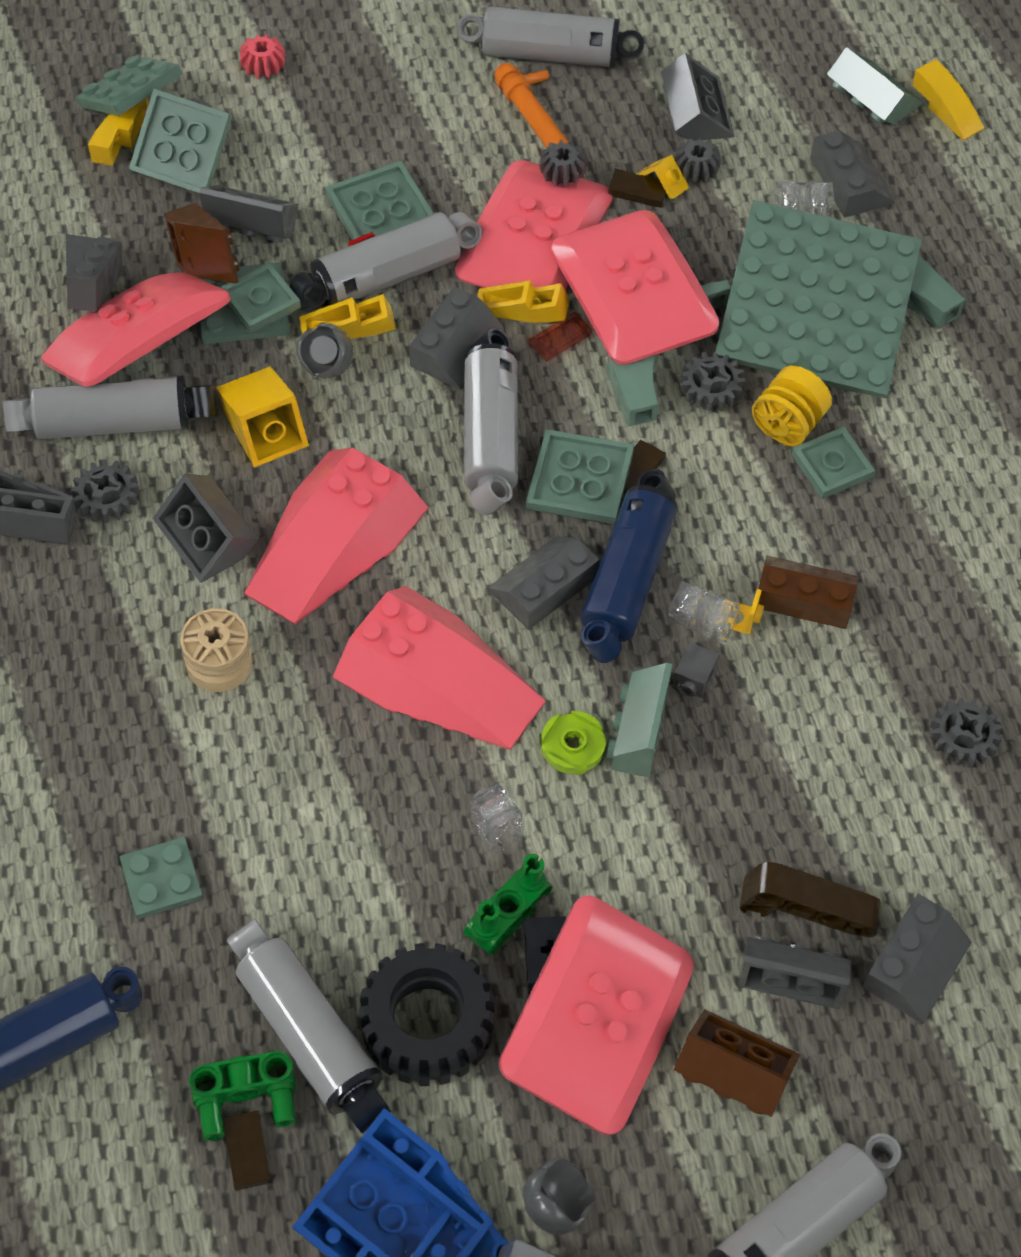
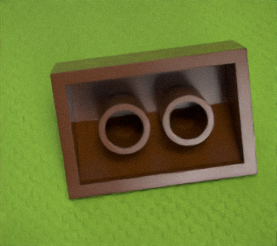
M767 555L758 588L762 590L759 604L764 605L765 611L846 629L852 612L858 576Z
M704 1009L687 1036L674 1071L680 1073L689 1082L701 1083L714 1089V1092L723 1098L734 1099L745 1104L750 1111L756 1114H766L772 1117L800 1054Z

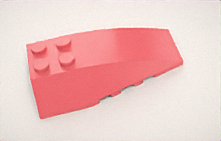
M353 447L329 451L293 492L244 594L291 623L297 624L324 604L334 593L344 589L349 585V582L361 573L364 574L381 558L391 554L425 514L428 506L402 475Z
M407 586L388 591L350 636L333 675L334 679L385 710L395 713L397 711L409 715L413 719L423 722L428 721L440 725L444 729L459 731L468 734L469 737L510 750L546 703L543 697L457 615Z

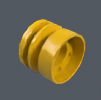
M790 365L782 368L770 383L769 388H766L752 406V416L756 425L764 434L785 446L794 447L802 444L815 427V424H818L832 406V396L828 387L814 373L800 366Z

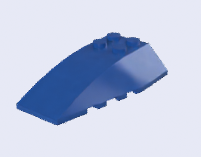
M385 1108L292 1227L293 1230L327 1257H498L500 1249L509 1243L492 1224L493 1221L485 1210L483 1211L470 1195V1191L463 1181L459 1180L449 1167L450 1164L443 1155Z

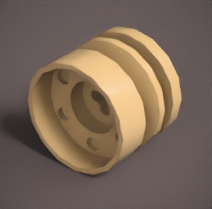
M218 608L200 611L188 619L182 628L180 643L189 678L198 687L214 692L231 690L243 683L251 672L253 662L249 635L244 621L237 614Z

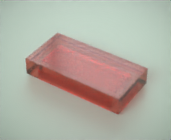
M574 311L566 316L565 321H558L529 338V344L548 362L592 335L593 329Z

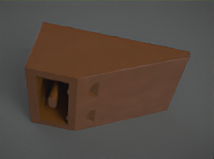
M197 203L164 213L176 263L184 273L195 277L234 284L239 282L236 273L239 271V264L235 255L231 252L230 245L233 244V239L227 227L222 226L218 219H214L207 210L202 209Z

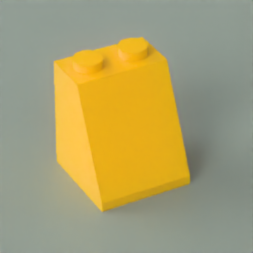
M271 366L216 387L222 410L254 468L309 446L296 397Z

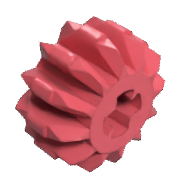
M256 34L255 39L247 38L246 43L241 45L240 64L248 76L254 74L258 80L261 74H265L269 79L271 72L278 75L279 70L284 68L285 50L283 45L278 42L277 37L270 39L268 34L264 37H259Z

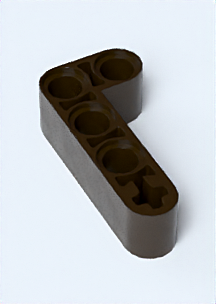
M763 862L745 875L739 909L743 913L747 911L761 913V917L768 916L777 909L844 933L870 938L877 934L881 901L873 895L780 863Z

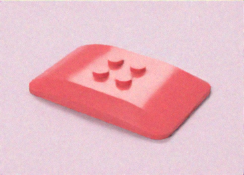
M525 160L513 162L503 175L477 222L482 229L481 240L473 248L463 249L455 267L456 276L463 282L482 288L530 280L535 288L562 284L567 292L570 285L552 255V242L560 236L601 223L613 199V196L608 193L609 187L583 178H579L577 185L569 182L566 188L562 183L554 187L552 181H545L539 164Z
M648 210L636 211L560 236L552 242V255L608 355L617 364H631L710 337L718 331L719 319L708 297L671 235L653 212Z
M184 272L157 275L139 282L105 302L97 312H89L73 322L42 354L41 359L46 366L84 387L93 386L229 303L231 297L228 291Z
M589 895L579 898L573 904L499 1059V1068L502 1075L510 1082L604 1135L618 1133L625 1126L681 1003L694 968L690 953L597 897Z

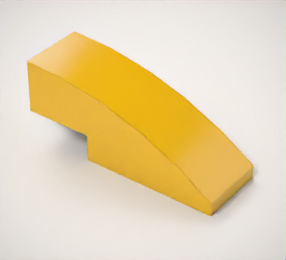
M937 59L916 69L912 86L929 101L928 108L964 141L984 130L979 115L968 96L950 72Z
M148 97L120 116L109 114L103 120L88 143L92 162L113 166L121 146L133 147L149 105Z
M530 280L480 288L477 295L495 317L529 323L565 321L570 297L562 284L535 288Z
M384 294L360 303H356L352 297L299 317L302 334L324 322L339 326L342 330L346 331L351 339L380 335L396 330L392 307Z

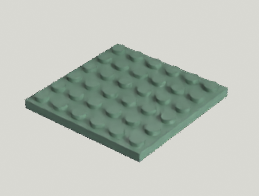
M753 200L715 353L718 354V358H722L726 354L729 355L728 362L730 363L737 361L738 365L776 374L784 367L790 365L800 366L818 376L826 386L887 398L922 239Z

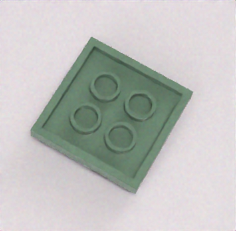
M133 56L127 59L125 65L120 69H114L105 73L104 79L98 83H91L82 89L83 92L75 98L82 108L120 116L152 95L153 89H161L183 73L179 64Z
M153 89L129 170L200 193L201 187L211 186L233 115Z
M402 161L325 187V195L351 240L370 232L377 236L434 214Z
M281 262L270 263L283 278ZM266 264L240 266L239 271L236 272L237 277L240 278ZM197 277L217 287H222L229 283ZM228 304L200 321L203 344L290 335L288 315L250 333Z
M546 429L527 496L526 509L615 524L634 454V444Z

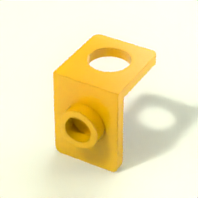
M672 155L651 163L637 173L645 176L655 171L671 200L689 188Z
M757 589L752 607L723 600L716 625L750 635L753 623L760 624L764 605L759 604L762 590ZM735 608L740 610L744 616L743 620L738 624L728 622L725 618V613L729 609Z

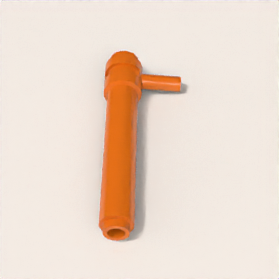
M503 63L497 67L494 72L496 85L503 91L506 99L509 102H513L546 149H548L550 142L557 145L560 139L563 143L567 144L569 141L530 90L531 84L549 80L548 70L545 69L523 75L518 67L511 63Z

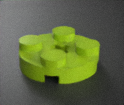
M571 711V714H564L562 716L561 713L557 714L543 728L541 734L542 755L549 765L560 772L583 775L595 768L604 757L606 738L603 733V727L595 717L582 711ZM575 737L579 738L580 746L575 748L569 747L565 741L566 739L573 740Z

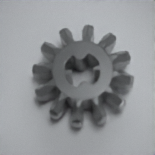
M700 137L697 141L688 138L686 143H680L674 155V159L685 180L691 177L694 184L700 178L704 183H707L709 177L715 178L721 165L718 147L712 146L711 140L703 142Z
M560 139L557 145L550 142L548 149L542 150L539 168L541 173H543L545 181H552L554 187L562 183L566 188L569 182L577 185L579 178H584L586 173V154L583 153L581 145L574 146L572 140L566 144Z

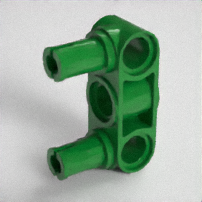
M528 854L523 859L522 867L489 900L479 904L477 913L464 928L463 935L489 956L501 948L524 923L525 918H528L538 907L536 903L544 895L548 896L553 888V885L546 880L543 872L545 862L542 858L538 861L539 856L536 854ZM508 906L514 908L516 911L512 913H506L502 911L501 908Z
M273 1051L252 1056H237L225 1061L198 1066L189 1076L192 1102L195 1109L200 1113L203 1139L206 1142L224 1138L221 1107L224 1103L228 1102L237 1103L267 1095L271 1098L275 1126L277 1128H284L296 1124L292 1097L296 1086L292 1061L286 1053ZM283 1067L287 1070L282 1077L273 1078L269 1076L273 1068ZM206 1080H212L216 1083L207 1092L198 1090L199 1085Z

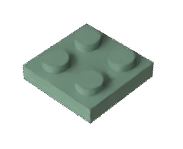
M270 263L238 278V283H228L220 287L229 292L231 300L228 305L250 333L301 308L300 299Z
M845 427L792 448V457L821 499L874 477V468Z
M185 836L119 856L137 920L203 900Z

